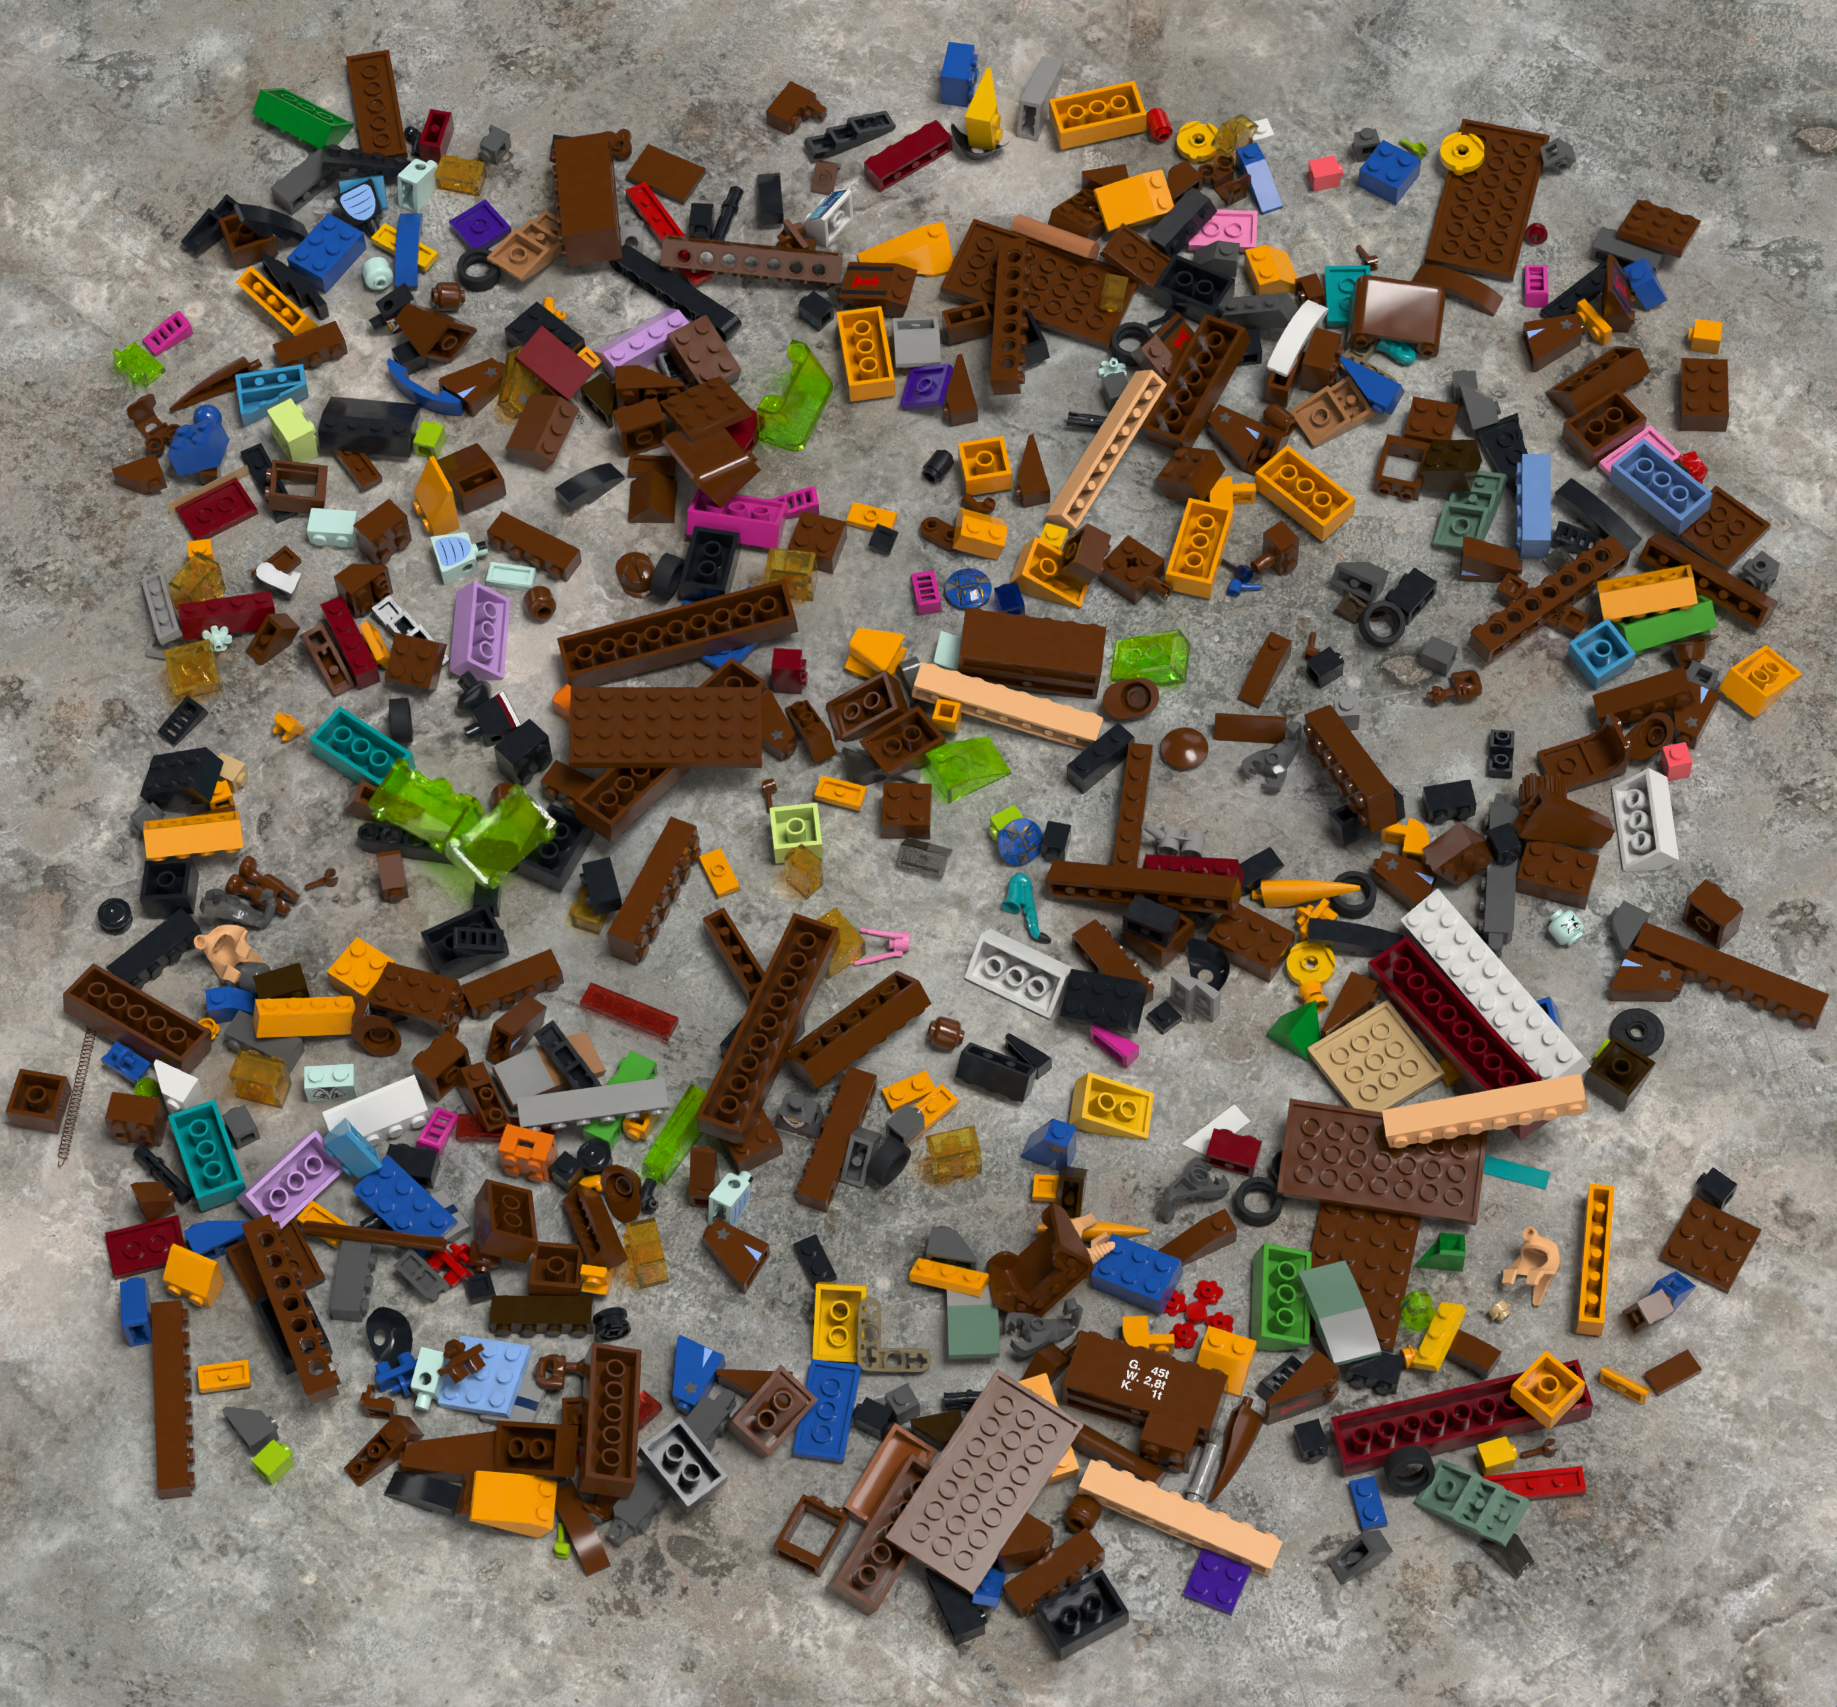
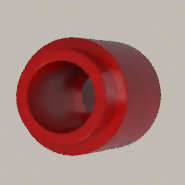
M1153 108L1147 112L1146 123L1152 139L1155 141L1167 140L1173 133L1167 113L1161 108Z

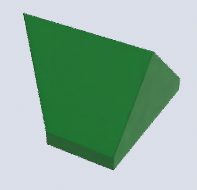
M1316 1000L1280 1016L1266 1034L1267 1037L1305 1061H1308L1310 1058L1307 1048L1321 1040Z
M1440 1232V1237L1413 1267L1463 1272L1465 1235Z

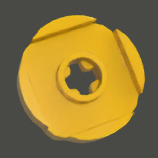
M1200 121L1189 122L1179 130L1176 143L1177 150L1192 164L1207 161L1220 152V133L1210 123L1205 125L1200 124ZM1195 139H1198L1199 141L1203 140V142L1201 144H1196Z
M1462 132L1452 133L1444 138L1441 144L1439 157L1442 164L1458 176L1476 170L1484 161V145L1477 136L1470 133L1469 136L1461 135ZM1458 151H1466V155H1459Z
M1308 941L1300 942L1292 947L1287 957V973L1291 980L1297 983L1299 987L1311 980H1318L1323 986L1334 976V954L1326 945L1308 944ZM1310 960L1311 963L1316 962L1317 964L1315 968L1306 967V961Z

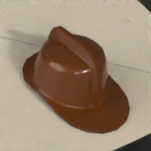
M630 552L621 556L617 561L616 571L625 591L636 598H646L652 595L650 586L655 567L651 559L640 552Z
M1718 635L1697 637L1678 644H1667L1666 646H1671L1674 659L1678 661L1680 667H1690L1693 660L1700 663L1705 658L1707 642L1716 639Z
M1133 678L1111 684L1103 695L1105 711L1117 719L1146 715L1152 712L1159 702L1157 686L1146 678Z
M1662 712L1651 713L1632 728L1625 736L1629 738L1632 746L1629 758L1637 761L1646 760L1657 752H1661L1662 747L1671 745L1674 733V723L1671 717Z
M376 1015L364 1016L356 1020L351 1027V1034L354 1039L371 1055L388 1057L394 1055L402 1045L399 1032L396 1030L393 1022L386 1017Z
M617 1164L608 1166L601 1174V1184L609 1209L618 1221L623 1223L632 1222L638 1217L641 1210L639 1195L642 1185L641 1179L635 1171L628 1169V1167Z

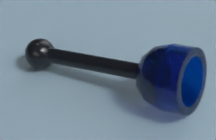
M1222 559V564L1234 570L1235 579L1240 580L1242 584H1247L1253 578L1254 571L1250 566L1239 565L1236 567Z

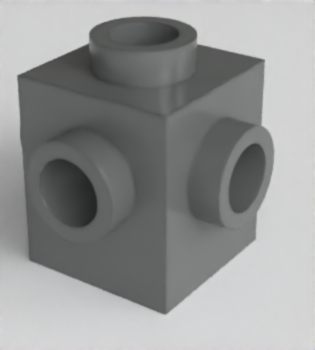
M1761 550L1753 559H1748L1744 563L1741 580L1761 592L1765 588L1769 589L1776 581L1780 563Z

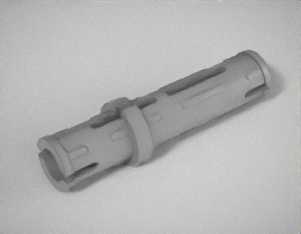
M1212 1443L1205 1444L1191 1486L1187 1487L1186 1490L1187 1501L1201 1503L1202 1500H1205L1207 1485L1221 1452L1219 1446Z

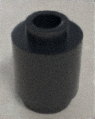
M936 450L923 466V477L933 484L941 481L954 465L952 454L947 450Z

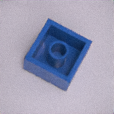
M948 42L941 72L942 104L968 107L969 99H973L975 92L973 82H977L979 68H977L978 55L975 54V45Z
M1382 140L1359 169L1358 186L1397 205L1419 177L1421 159Z

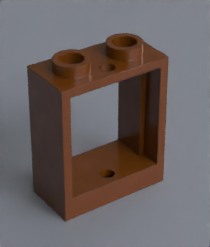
M1387 434L1374 478L1373 492L1401 497L1404 500L1419 501L1424 483L1420 469L1431 443ZM1388 456L1421 462L1416 482L1383 476Z
M273 459L272 468H267L266 482H270V486H265L264 500H268V510L310 514L311 508L324 509L328 466ZM276 479L316 483L315 497L275 493Z
M803 1494L773 1545L774 1554L821 1577L850 1526L849 1516L839 1507L834 1506L831 1508L825 1505L820 1498L813 1495L809 1497ZM806 1512L837 1526L821 1557L790 1543Z

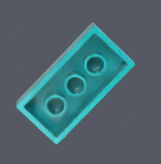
M341 706L309 738L314 755L357 783L363 780L390 794H393L416 768L412 752Z
M214 1099L168 1115L201 1212L236 1200V1197L246 1189L216 1100Z

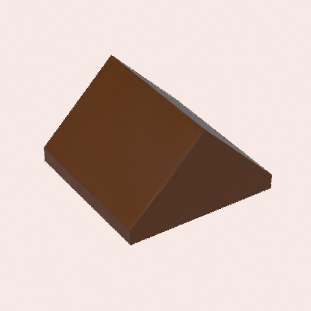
M653 469L631 481L629 523H675L677 482Z

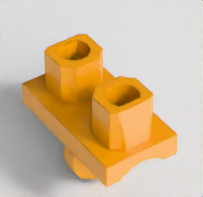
M1323 898L1315 910L1310 904L1306 908L1298 907L1295 910V915L1298 918L1295 924L1301 927L1299 942L1308 940L1309 918L1338 919V914L1329 908L1330 901Z

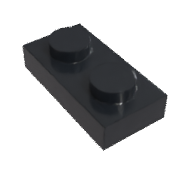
M816 1234L793 1244V1248L814 1289H816L818 1282L837 1280L836 1273Z

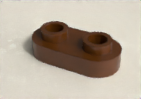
M928 517L921 522V535L925 540L945 551H957V549L952 548L954 538H948L949 536H954L955 527L936 517Z

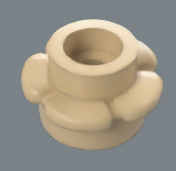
M1502 1299L1488 1311L1492 1317L1491 1320L1497 1319L1499 1322L1511 1313L1508 1309L1511 1304H1507Z

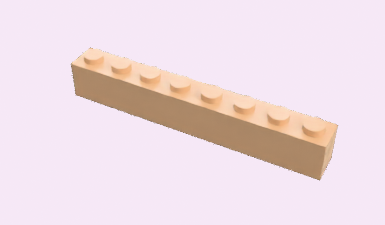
M1153 370L1136 371L1046 513L1045 516L1056 526L1066 529H1077L1167 384Z
M921 662L911 696L932 704H936L937 699L961 703L962 713L1083 750L1087 749L1097 740L1103 717L1093 712L1080 711L1070 705L1054 703L1047 698L1031 696L1027 692L1015 691L1001 684L995 685L985 682L981 678H972L955 670L949 671L932 663L926 664Z
M1581 1074L1382 1110L1385 1134L1390 1148H1404L1409 1144H1426L1436 1139H1453L1458 1135L1479 1134L1482 1131L1491 1129L1502 1130L1507 1128V1126L1528 1125L1534 1121H1551L1561 1116H1578L1583 1112H1589Z
M1091 1459L1079 1485L1077 1494L1089 1495L1105 1507L1200 1548H1205L1252 1567L1251 1570L1268 1577L1283 1543L1272 1533H1262L1255 1530L1249 1523H1238L1231 1520L1230 1516L1226 1513L1210 1511L1200 1502H1189L1183 1499L1182 1495L1177 1492H1166L1159 1489V1486L1154 1482L1138 1480L1132 1473L1125 1470L1117 1471L1111 1468L1110 1464L1102 1460L1094 1461Z

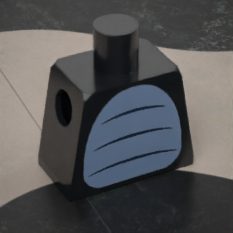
M371 178L333 197L355 228L364 225L369 236L374 235L380 228L376 219L383 216L384 212L375 183Z

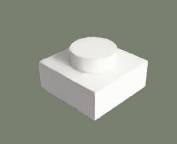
M1267 118L1246 124V130L1252 144L1256 142L1257 144H1262L1274 140V133Z

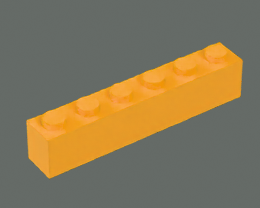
M1589 1183L1586 1199L1576 1333L1602 1336L1605 1320L1615 1186Z

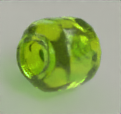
M1412 1291L1401 1301L1400 1306L1403 1318L1409 1327L1424 1329L1431 1324L1436 1311L1432 1297L1428 1293Z

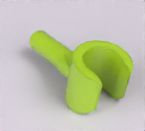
M1403 138L1400 140L1401 144L1412 149L1416 157L1421 160L1423 159L1422 153H1429L1423 142L1414 144Z
M558 1523L555 1555L568 1559L571 1544L564 1543V1524Z

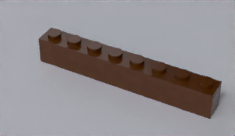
M1053 860L1045 879L1050 898L1130 905L1137 895L1176 910L1228 915L1235 914L1242 896L1239 877Z
M1647 922L1644 923L1634 944L1633 951L1683 970L1682 977L1689 982H1697L1705 985L1709 990L1725 993L1734 1000H1742L1750 1003L1757 1009L1773 1012L1776 1016L1793 1020L1802 1027H1810L1816 1030L1827 1005L1829 997L1827 993Z
M182 1300L151 1303L157 1489L161 1500L191 1497L192 1487H196V1475L194 1471L191 1472V1463H195L194 1448H190V1440H194L193 1424H189V1416H193V1403L188 1399V1393H192L193 1389L191 1377L188 1378L187 1370L192 1369L190 1354L187 1355V1347L191 1346L189 1331L186 1332V1324L190 1323L189 1309H184Z

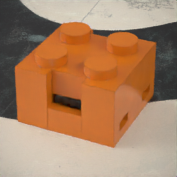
M510 1124L506 1125L498 1147L502 1171L512 1177H518L519 1174L527 1175L533 1182L541 1183L543 1181L550 1183L549 1167L559 1157L555 1136Z

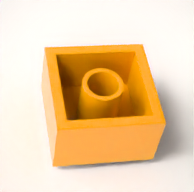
M1003 436L958 443V459L966 494L972 496L1012 489V473Z
M356 937L327 971L330 986L346 996H352L353 1000L357 1003L361 996L370 1000L387 962L395 963V960L359 937Z
M1545 1351L1514 1382L1510 1398L1550 1430L1583 1396L1585 1382L1548 1351Z

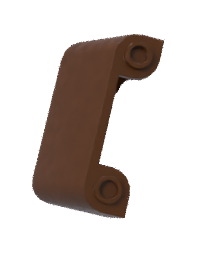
M1372 275L1359 277L1349 298L1347 344L1365 347L1372 342L1373 337L1416 343L1417 352L1424 357H1437L1440 347L1446 290L1441 286Z
M727 427L692 443L679 429L668 433L661 440L694 483L720 508L761 471L755 463L758 461L755 455L750 450L745 452L729 434Z
M1053 1202L1041 1215L1043 1224L1049 1228L1019 1255L1009 1251H1001L987 1261L994 1306L1008 1313H1028L1042 1317L1093 1270L1091 1255L1068 1214L1062 1207Z

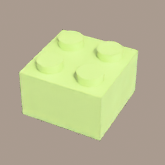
M290 398L267 410L273 437L289 461L306 463L319 456L317 451L319 442L314 435L316 433L315 427L310 420L306 421L304 418L305 413L299 404L295 405Z
M817 803L770 808L775 863L823 858Z

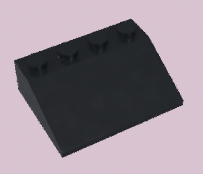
M331 396L320 419L318 428L319 447L322 450H340L411 458L421 404Z

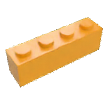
M251 265L236 281L241 288L295 336L318 327L311 318Z
M352 996L255 999L253 1026L256 1038L351 1034L355 1004Z

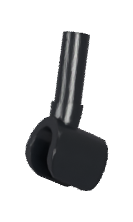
M1173 308L1168 309L1161 318L1148 322L1149 327L1165 323L1177 311Z

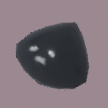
M469 671L464 673L461 679L457 681V684L464 691L458 696L457 707L463 712L472 713L474 708L489 700L492 696L490 683L483 680L477 681Z

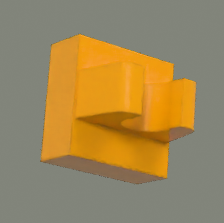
M278 712L273 719L276 721L273 728L275 734L280 735L285 730V734L282 737L283 741L290 742L296 735H301L306 729L305 726L287 713Z

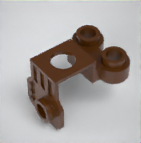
M1222 154L1217 158V166L1203 164L1198 168V172L1203 175V184L1213 183V189L1226 205L1230 206L1247 197V188L1251 185V175L1245 174L1234 180L1235 160L1229 154Z
M147 394L129 405L126 411L128 418L134 420L136 428L146 438L145 446L147 452L150 455L156 454V456H160L165 450L164 443L167 441L172 443L174 438L172 436L175 435L180 425L162 423L155 415L153 409L156 405L154 394ZM154 423L158 425L149 432L145 430L149 424Z

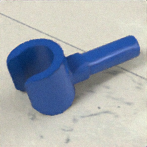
M1233 579L1230 581L1227 594L1231 597H1238L1241 590H1260L1261 585L1242 584L1240 580Z

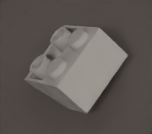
M937 316L892 318V346L896 368L941 364Z

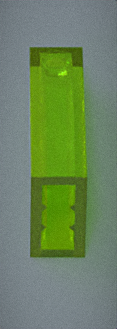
M692 1083L690 1084L643 1161L644 1173L647 1178L655 1180L656 1183L660 1182L666 1185L690 1152L691 1147H694L704 1132L698 1130L696 1116L707 1095L706 1091Z

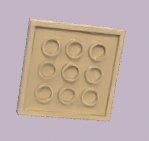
M1388 1000L1307 1048L1311 1059L1350 1108L1376 1112L1392 1109L1441 1080L1445 1075V1071Z

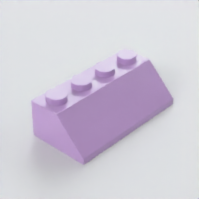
M667 308L592 352L602 360V366L615 381V366L640 365L646 368L657 362V354L668 351L664 346L667 334L688 324L689 321L680 310Z
M476 581L457 591L449 671L459 676L469 671L477 680L504 679L511 599Z
M316 1130L308 1132L240 1193L236 1199L254 1219L270 1214L273 1222L278 1221L282 1229L344 1171L341 1167L343 1162L337 1156L333 1159L325 1151L324 1139Z

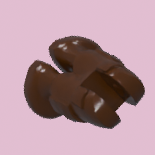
M246 856L239 867V875L233 874L225 887V891L228 894L251 897V903L263 909L266 908L267 903H265L266 900L263 902L258 901L261 893L266 888L273 890V898L276 899L277 903L275 912L281 915H287L291 908L284 901L280 900L279 897L292 904H296L300 898V895L286 886L281 879L269 873L262 876L257 871V861L252 856ZM245 881L251 882V883L256 884V885H258V886H256V887L254 888V887L250 886L249 884H247Z

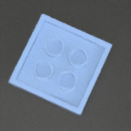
M461 1335L459 1341L466 1345L464 1351L479 1343L482 1344L484 1350L479 1355L486 1366L472 1375L466 1365L463 1364L469 1376L457 1384L447 1374L438 1400L439 1406L441 1408L510 1418L533 1351L529 1345Z

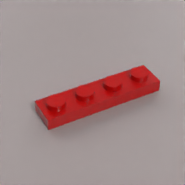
M1582 1466L1481 1476L1484 1479L1502 1485L1507 1491L1526 1497L1528 1500L1586 1493Z

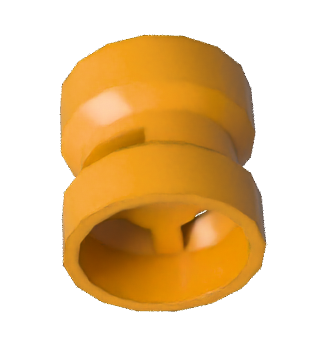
M1318 980L1308 981L1298 988L1297 992L1300 998L1304 1000V1005L1316 1000L1317 1013L1329 1005L1327 997L1322 994L1323 988Z

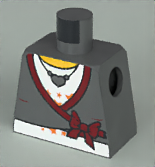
M786 1093L778 1111L774 1128L776 1131L814 1142L816 1137H821L823 1131L821 1126L825 1116L818 1102L806 1099L801 1095Z

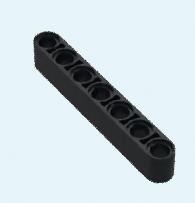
M628 244L622 246L623 259L609 261V264L616 272L671 308L680 310L689 320L694 321L707 315L723 341H727L742 326L740 319L733 312Z
M364 823L357 831L361 849L367 853L376 854L400 849L402 858L513 873L518 870L516 859L520 851L518 846L511 842L377 823ZM443 846L441 849H435L436 847ZM513 856L511 859H505L506 857Z

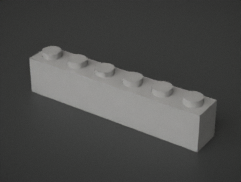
M665 1077L517 1098L520 1127L541 1132L542 1127L551 1126V1130L566 1128V1124L576 1123V1126H587L591 1124L590 1121L600 1119L601 1123L616 1121L615 1117L625 1116L626 1120L640 1118L642 1113H650V1116H659L665 1114L664 1110H669Z

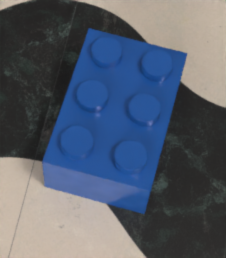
M327 213L287 257L288 266L302 276L312 287L326 294L367 249L364 233Z
M1112 1233L1108 1242H1115V1248L1110 1253H1107V1255H1104L1095 1265L1091 1273L1093 1289L1162 1315L1183 1275L1181 1259Z

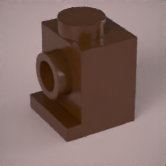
M1317 273L1295 279L1294 293L1296 296L1298 295L1301 304L1310 300L1325 307L1326 293Z

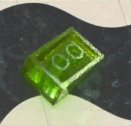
M1179 628L1116 640L1110 680L1112 682H1119L1133 678H1146L1151 680L1156 686L1163 687L1186 683L1191 644Z
M989 736L946 743L925 753L926 769L948 804L1011 774V770Z

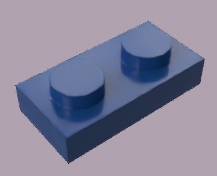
M1370 1476L1349 1481V1488L1362 1532L1387 1527L1388 1522L1375 1477Z
M990 1569L979 1588L973 1594L972 1603L998 1607L1003 1585L1005 1584L1006 1573Z

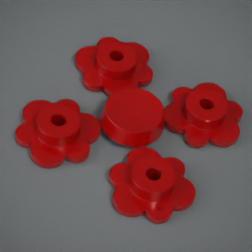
M1199 1281L1197 1284L1198 1289L1194 1291V1296L1198 1298V1302H1192L1188 1306L1184 1302L1186 1299L1185 1295L1178 1294V1291L1174 1290L1163 1313H1169L1170 1316L1174 1317L1178 1313L1185 1312V1317L1189 1321L1183 1325L1180 1323L1175 1324L1174 1330L1169 1332V1334H1174V1342L1177 1348H1182L1183 1346L1185 1348H1192L1195 1345V1339L1198 1338V1332L1194 1330L1193 1324H1199L1205 1320L1207 1326L1230 1333L1233 1332L1232 1325L1234 1320L1232 1316L1217 1312L1215 1316L1210 1315L1207 1317L1208 1313L1205 1306L1209 1304L1216 1305L1218 1299L1224 1293L1223 1289L1217 1286L1216 1281Z

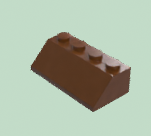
M1615 346L1547 390L1546 393L1568 417H1573L1616 388L1625 393L1626 388L1630 385L1642 382L1644 376L1649 374L1650 370L1640 348Z

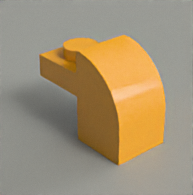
M1232 476L1218 480L1210 491V503L1233 508L1234 504H1255L1256 483L1241 482L1239 484H1232Z
M937 699L932 722L938 730L958 733L963 714L961 712V703Z
M1409 818L1407 826L1397 822V824L1382 829L1381 842L1402 845V857L1426 864V857L1422 849L1429 844V834L1422 823Z
M587 1260V1265L582 1264L580 1272L583 1280L581 1292L607 1296L612 1286L616 1267L607 1269L605 1267L591 1266Z
M1122 1316L1123 1341L1128 1345L1134 1347L1143 1346L1150 1349L1151 1352L1160 1355L1174 1354V1334L1149 1335L1148 1316Z

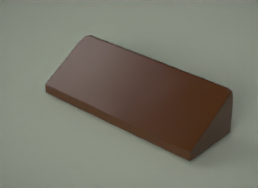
M1215 713L1214 740L1278 744L1286 738L1285 726L1287 717Z

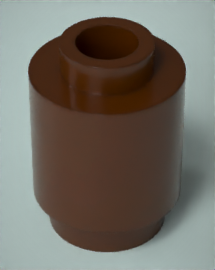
M1278 403L1270 404L1263 412V421L1267 425H1271L1286 433L1291 434L1297 426L1295 417Z

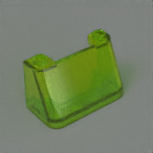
M792 339L787 349L788 358L792 361L793 366L790 373L791 382L783 397L768 395L761 400L757 408L759 440L761 442L797 452L806 447L833 393V382L808 345Z
M398 757L368 802V806L373 811L372 816L382 822L387 820L430 843V847L439 853L450 851L482 820L486 814L477 798L468 793L465 796L462 793L458 795L424 777L422 772L413 769L409 770V762Z
M518 782L509 789L510 795L505 800H500L499 806L466 834L463 832L460 835V840L455 836L446 844L445 856L485 889L490 887L495 889L503 881L502 877L542 842L548 843L556 835L557 822Z

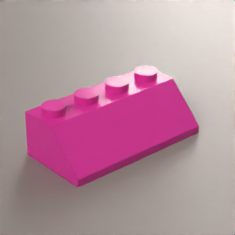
M698 488L688 509L686 535L692 536L694 526L740 533L741 545L744 546L754 545L764 549H777L783 535L788 502L735 494L720 508Z

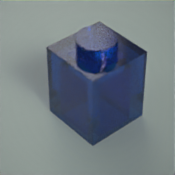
M1017 582L1002 584L994 588L995 603L998 611L1014 615L1025 614V604Z

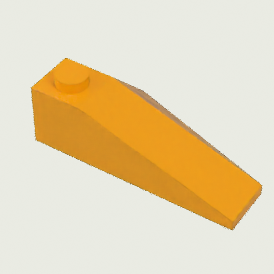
M944 221L921 226L857 254L859 262L897 263L918 270L917 274H925L926 277L947 275L953 262Z

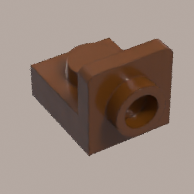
M368 1384L367 1390L362 1392L360 1407H363L365 1416L390 1420L395 1414L397 1415L398 1410L395 1401L387 1397H378L376 1399L374 1386Z

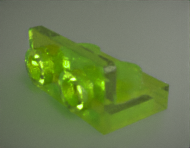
M135 342L122 352L116 348L112 351L115 366L120 371H126L136 384L140 383L145 388L166 372L165 366Z

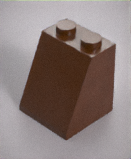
M407 303L394 319L421 357L451 363L477 332L475 327L445 313Z

